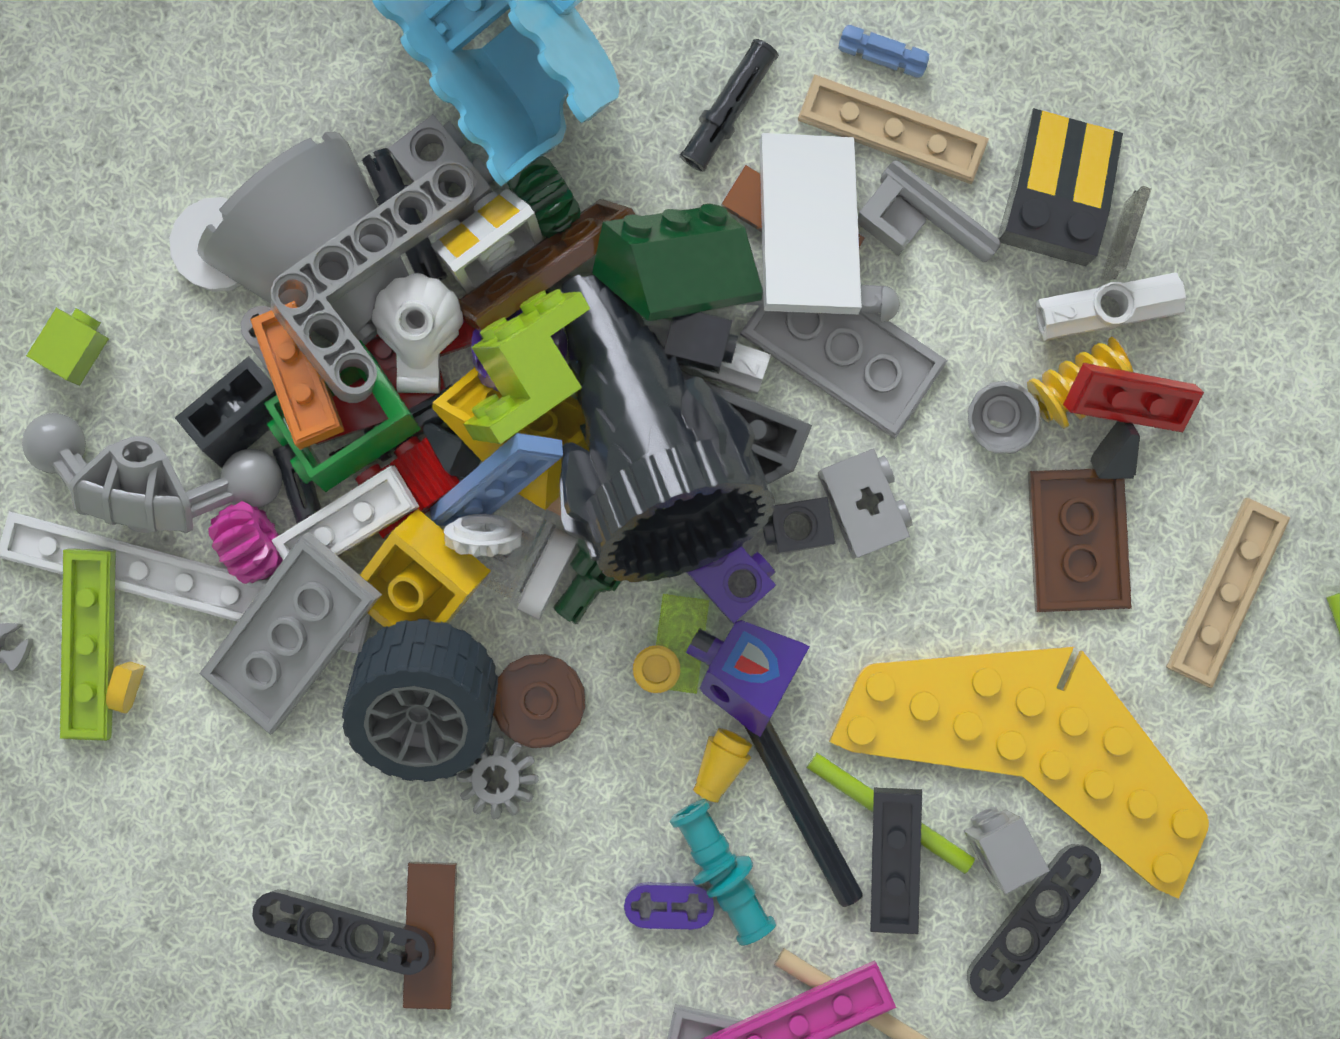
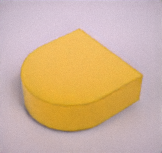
M130 661L114 667L106 694V705L109 709L124 714L129 712L134 704L146 666Z

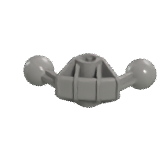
M48 413L35 418L25 429L22 438V448L27 460L32 466L42 472L58 473L71 492L73 507L77 513L105 520V523L125 525L131 530L140 533L157 532L158 530L188 533L193 531V518L230 502L236 505L243 501L252 507L262 508L277 497L282 486V473L278 463L271 455L258 449H244L234 453L223 465L220 478L185 492L167 455L157 442L148 437L134 436L109 445L88 464L82 458L86 447L84 433L78 423L66 415Z

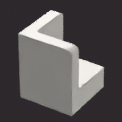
M888 176L860 210L858 224L899 256L924 225L926 217L899 196L903 187Z

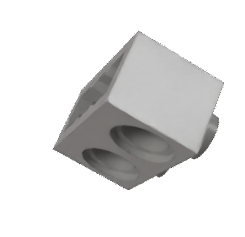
M432 114L388 149L412 182H415L446 161H456L465 165L470 170L474 178V188L468 205L461 214L448 222L459 220L461 223L475 213L473 208L479 200L493 192L489 184L495 180L479 158L471 162L461 150L466 145V142L450 121L442 125L436 116ZM437 143L444 147L442 155L435 161L429 162L420 158L422 149L428 144ZM444 181L438 185L440 192L444 196L453 198L448 195V191L454 182Z

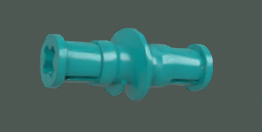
M708 800L696 801L674 814L670 823L674 828L679 827L692 850L690 854L696 864L702 868L692 879L694 884L699 885L710 882L711 887L707 890L708 897L717 896L720 907L723 911L727 912L738 932L736 940L739 945H749L768 935L776 927V921L772 916L766 915L755 896L756 891L753 885L745 878L753 868L751 858L744 855L737 857L735 854L732 855L726 837L723 833L719 832L708 812L710 808Z

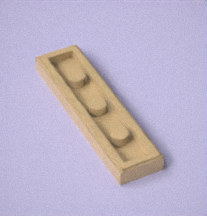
M815 74L798 117L800 122L841 137H853L857 143L968 184H972L989 140V138Z
M1250 498L1243 499L1166 668L1208 688L1213 687L1290 517Z

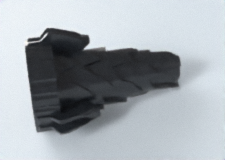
M576 275L562 284L561 292L580 291L591 308L565 326L570 357L568 366L582 387L575 394L585 418V424L580 425V429L589 451L573 442L562 446L560 501L561 521L565 532L584 540L591 559L597 561L599 569L602 570L603 574L607 577H613L617 581L650 582L662 578H671L702 568L734 552L743 543L751 540L758 534V531L767 524L768 518L774 511V496L759 461L751 449L755 438L752 427L719 393L711 389L701 377H693L685 381L676 357L667 358L659 339L653 331H650L648 325H645L642 316L595 275L583 278L580 275Z

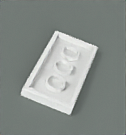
M762 133L759 143L764 311L858 315L862 304L854 138Z

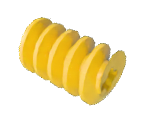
M1111 336L1108 339L1107 345L1103 343L1094 345L1091 349V355L1087 352L1079 353L1075 356L1074 363L1067 360L1059 365L1058 373L1051 369L1045 371L1042 374V382L1035 378L1027 382L1028 392L1037 400L1041 417L1049 423L1054 419L1063 429L1069 426L1066 413L1069 410L1063 403L1083 363L1133 372L1127 354L1115 338ZM1073 413L1080 420L1086 417V415Z

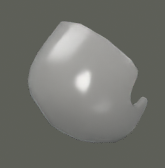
M1012 381L990 383L976 393L968 407V427L973 437L981 446L993 453L1015 454L1030 445L1040 429L1041 413L1037 400L1024 387ZM988 419L1005 423L1008 425L1004 427H996L993 426L988 421Z

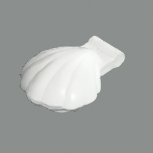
M413 273L407 277L395 278L377 295L375 308L372 311V321L377 328V334L396 352L397 392L440 393V352L459 335L458 330L463 324V314L460 310L458 298L439 279L428 278L424 274Z

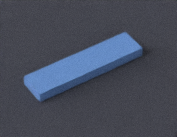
M516 433L430 507L431 520L436 525L447 526L463 516L493 514L563 457L562 440Z

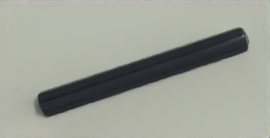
M769 720L761 737L745 727L839 904L842 907H847L856 903L863 897V892L771 721Z

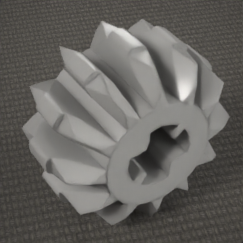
M503 737L495 738L493 754H491L486 744V749L480 757L481 761L477 758L474 761V765L470 767L473 769V772L463 771L456 775V780L459 782H472V787L460 794L461 799L468 800L476 794L480 798L473 808V812L476 814H480L485 809L487 803H490L492 819H499L501 817L502 803L505 804L512 816L518 814L520 809L514 796L528 803L534 797L529 790L521 787V784L532 785L539 781L538 775L533 773L523 774L522 772L523 769L530 767L535 762L534 757L527 756L518 762L515 757L522 748V744L519 742H515L511 746L508 754L503 753L505 745ZM498 766L506 770L504 779L509 782L508 788L504 789L503 785H500L494 790L489 786L491 777L486 774L489 767H491L492 771H495Z

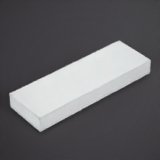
M389 466L277 536L272 542L284 560L299 538L305 533L310 532L339 557L414 511L419 505L396 466Z

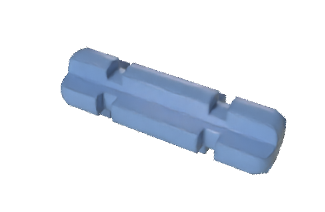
M846 25L838 45L840 51L853 56L857 52L863 54L862 59L896 71L898 67L903 68V73L916 78L923 76L929 61V53L916 47H912L911 50L906 49V44L873 32L870 33V36L863 34L864 29L852 25Z

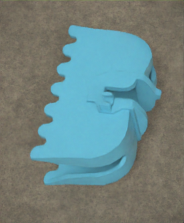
M372 0L377 10L384 17L395 21L401 27L404 35L400 40L406 52L413 59L423 62L430 69L432 77L429 79L432 90L441 100L451 103L458 110L461 117L458 120V126L461 132L469 141L485 149L489 156L486 162L487 168L500 186L507 183L517 173L541 156L546 155L563 141L567 128L563 104L568 94L567 104L580 123L591 120L619 97L620 85L614 67L591 29L575 9L583 0ZM508 9H511L508 13L511 24L489 43L479 49H462Z

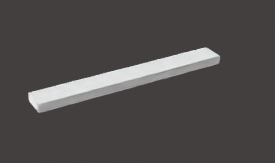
M10 511L0 541V558L62 575L64 549L116 550L115 589L237 622L268 582V580L260 579L253 584L250 582L243 584L238 581L236 576L230 575L228 570ZM368 613L340 648L341 650L356 654L362 651L372 620Z

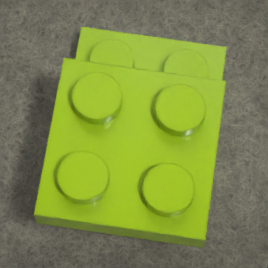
M557 289L549 294L541 291L520 305L523 313L509 321L503 317L491 323L480 332L483 340L471 348L502 397L499 399L497 394H494L472 408L475 416L467 420L463 425L473 440L501 444L582 388L550 337L591 309L580 291L562 293L560 289Z

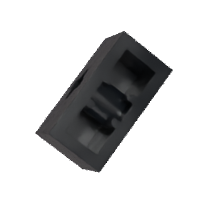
M248 356L178 414L175 419L202 452L222 468L230 456L238 451L247 449L270 430L267 423L273 417L264 403L277 394L271 379Z

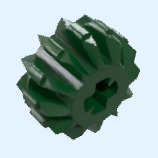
M545 156L535 160L507 182L510 191L527 203L534 211L541 235L550 238L558 232L561 234L580 218L579 204L574 198L573 193L556 167Z

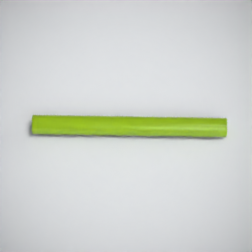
M816 752L806 768L873 812L874 790ZM922 823L921 845L966 874L972 867L975 858Z

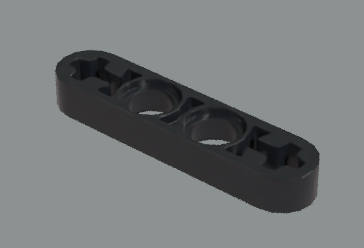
M1070 844L1061 849L1048 865L1050 871L1041 875L978 953L967 970L968 985L978 998L990 1002L1003 999L1090 891L1101 874V862L1094 850L1082 844ZM1085 854L1088 858L1084 864L1089 871L1085 876L1076 873L1067 884L1076 888L1070 896L1062 886L1051 881V879L1057 874L1059 878L1064 880L1072 869L1067 863L1068 859L1071 856L1080 859ZM1046 890L1056 891L1061 899L1059 910L1051 916L1040 915L1035 906L1038 895ZM1021 927L1030 932L1031 945L1023 953H1012L1007 949L1006 937L1012 929ZM998 948L1008 960L1017 965L1010 971L1003 964L996 974L997 978L1001 981L999 986L994 988L988 985L982 990L979 987L983 981L978 974L983 968L987 971H992L997 966L1000 960L992 954Z
M277 889L268 892L258 898L253 906L252 917L254 923L261 932L267 935L404 975L419 973L432 962L435 956L433 938L428 932L420 928L293 891ZM277 901L281 902V911L293 915L301 911V906L304 907L298 920L283 918L276 923H273V914L266 912L267 906L276 904ZM315 912H324L332 919L333 930L328 938H319L311 931L310 920ZM360 925H369L377 932L378 944L373 951H364L357 946L355 932ZM390 932H393L395 935L390 941ZM412 939L416 941L415 949L422 952V957H417L411 963L407 961L408 955L405 951L395 948L387 952V957L383 956L389 943L404 946L411 942Z

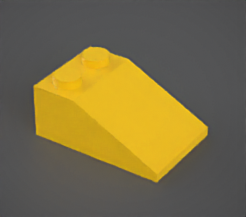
M474 367L433 402V410L484 462L510 438L501 444L473 440L463 423L475 416L472 408L494 394H497L499 399L502 397L500 392L486 387L480 382L478 372ZM571 396L517 432L562 440V446L573 442L589 451L580 429V425L585 424V418L578 400ZM561 458L517 494L546 510L560 497Z

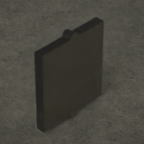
M1141 186L1137 191L1134 190L1132 196L1124 202L1100 279L1106 281L1116 280L1118 274L1127 268L1152 188Z

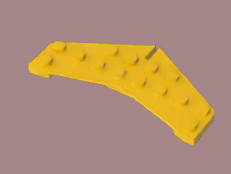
M1074 647L873 663L867 665L859 672L829 742L856 753L1021 776L1132 868L1134 872L1152 887L1179 899L1209 828L1208 816L1084 651H1079L1063 690L1056 687Z

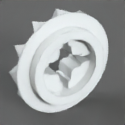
M492 514L467 515L458 518L445 527V546L455 550L460 555L473 554L475 558L480 555H487L491 558L494 554L506 555L521 546L522 529L502 516Z

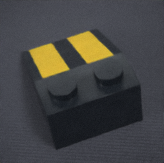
M1033 108L997 237L1000 242L1082 266H1087L1098 256L1110 212L1123 133Z

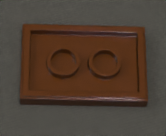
M1094 469L1029 471L1028 486L1035 612L1132 609L1125 479H1102L1097 476Z

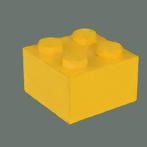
M417 509L391 532L360 576L382 594L368 614L383 627H390L395 625L396 622L405 620L418 621V619H428L432 622L449 624L491 570L472 554L460 555L455 550L445 546L444 530Z

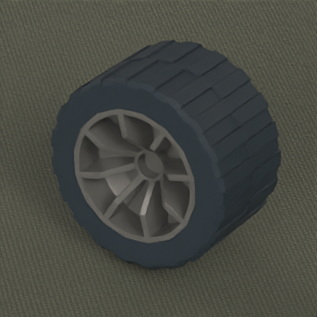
M428 619L396 622L395 625L386 626L378 630L376 635L369 637L363 644L362 651L358 652L343 706L342 718L344 722L342 727L354 752L358 753L369 766L379 769L381 773L388 776H396L407 781L422 780L424 782H431L441 778L448 779L473 766L474 761L482 756L486 749V743L489 742L498 688V676L495 673L496 666L493 659L487 654V649L480 642L474 640L472 635L466 631L454 628L448 623L432 622Z

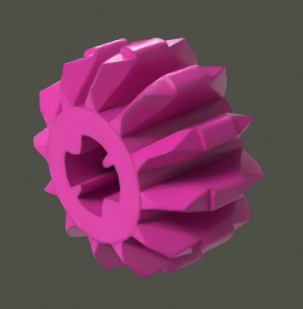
M241 501L234 506L232 504L219 511V515L211 519L208 534L213 541L212 548L217 552L220 557L219 562L224 563L230 575L236 576L238 581L243 584L249 582L253 584L260 579L265 580L273 575L283 559L272 542L274 538L279 536L275 529V523L270 522L265 511L259 510L257 506L252 507L250 504Z

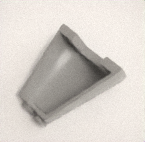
M325 132L321 137L324 142L316 144L311 137L296 144L266 164L234 192L219 209L222 213V222L217 228L212 224L206 226L201 235L197 252L203 261L271 304V287L274 280L281 273L376 209L378 206L348 142L340 133ZM368 234L359 240L361 246L370 252H379L386 247L384 241L374 234ZM401 256L331 304L357 340H361L365 345L377 335V328L372 321V311L375 308L377 295L395 278L409 276ZM335 261L324 263L319 269L321 274L330 280H339L347 274L345 268ZM288 289L279 297L284 305L295 301L301 307L307 302L305 294L297 289ZM318 328L314 330V332L333 344L337 342L335 333L330 329Z

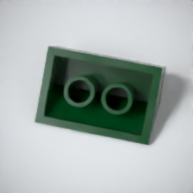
M707 203L701 205L700 208L686 210L666 209L663 213L645 216L631 214L625 216L624 219L604 221L602 223L592 274L647 321L761 301L763 289L746 228L731 217L727 209L720 205Z

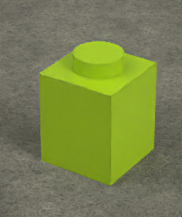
M56 307L26 356L63 379L80 386L109 338L96 331L101 322L83 311L75 308L72 315Z

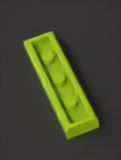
M71 548L63 550L60 739L107 741L112 736L113 710L109 709L106 705V694L114 667L116 550Z

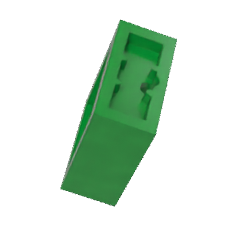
M359 340L360 344L376 365L377 377L372 393L389 419L321 463L311 446L300 450L294 444L277 395L264 403L273 417L267 423L270 431L281 446L284 447L289 443L296 454L290 462L305 484L313 480L324 492L332 489L421 430L383 369L361 340ZM347 367L339 374L346 386L352 385L361 378H363L365 383L367 382L365 373L357 367ZM330 389L332 397L335 396V394Z

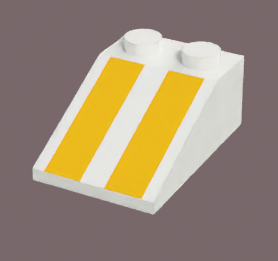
M508 189L499 195L496 192H491L483 197L474 206V214L461 223L459 220H454L445 225L436 234L438 240L431 245L466 294L543 240L534 211L527 203Z

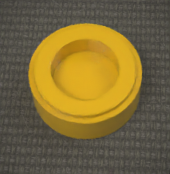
M661 645L649 646L636 656L633 663V675L635 681L642 689L651 693H662L671 689L678 681L680 663L675 653L669 648Z

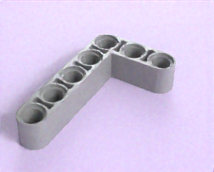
M446 161L439 164L281 273L274 280L271 287V310L274 316L340 400L348 403H358L365 400L372 393L377 370L373 359L331 304L464 211L474 188V178L465 165L456 161ZM444 181L454 182L461 188L462 194L455 198L444 196L440 192L438 185ZM405 208H415L422 213L424 221L417 225H410L401 219L399 212ZM374 234L384 241L386 247L379 252H370L361 246L359 240L363 236ZM335 261L345 268L347 274L339 280H330L321 274L320 267L324 263ZM288 289H297L305 294L307 302L299 308H289L281 303L279 297ZM318 328H327L335 333L337 342L331 347L320 348L311 342L309 336ZM347 367H357L365 373L367 382L360 387L352 388L342 382L339 374Z

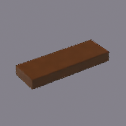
M408 863L406 924L428 932L435 944V956L432 962L419 973L404 975L403 1008L451 1010L457 863ZM413 939L405 945V952L408 955L407 961L409 963L417 957H422V952L415 949L416 941Z

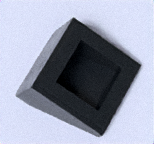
M1117 421L1094 451L1090 462L1099 478L1134 479L1140 435L1134 424Z
M432 423L425 424L423 432L442 467L449 475L465 478L479 466L481 462L479 457L450 427Z

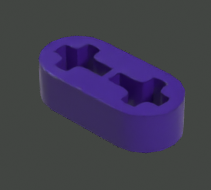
M640 883L629 890L624 902V911L628 920L636 927L645 929H699L709 923L715 909L713 897H708L707 889L702 885H695L694 883ZM647 892L650 893L651 901L667 902V909H653L650 912L649 918L640 917V910L632 908L631 904L640 900L641 893ZM693 893L698 894L699 902L707 903L706 910L698 911L697 919H689L686 910L672 909V903H685L688 901L689 894Z

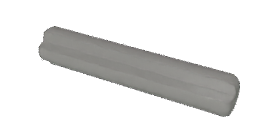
M894 160L881 175V183L890 176L903 187L899 194L903 200L982 262L989 261L1000 248L1001 242L997 237L899 161Z

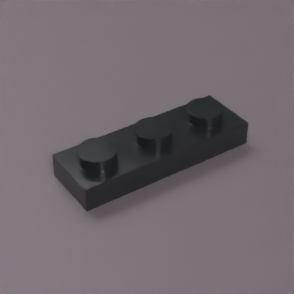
M874 787L870 932L919 934L922 789Z

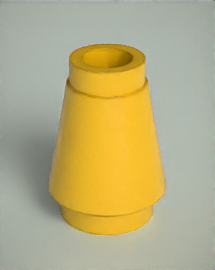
M718 728L715 736L708 737L693 791L704 799L718 803L721 796L724 795L750 761L751 756L748 753L752 744L744 737L730 730Z

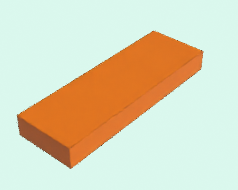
M295 301L285 304L289 308H299ZM272 310L250 319L294 444L301 450L344 432L345 430L329 386L279 323Z

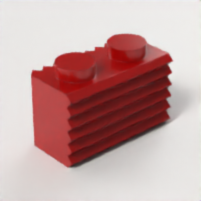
M417 436L404 442L394 451L397 459L393 460L390 464L383 468L379 464H375L355 478L359 486L389 466H396L419 505L417 509L423 514L429 512L430 507L461 482L459 477L451 476L444 470L427 437L420 441ZM417 509L378 532L383 539H387L391 532Z

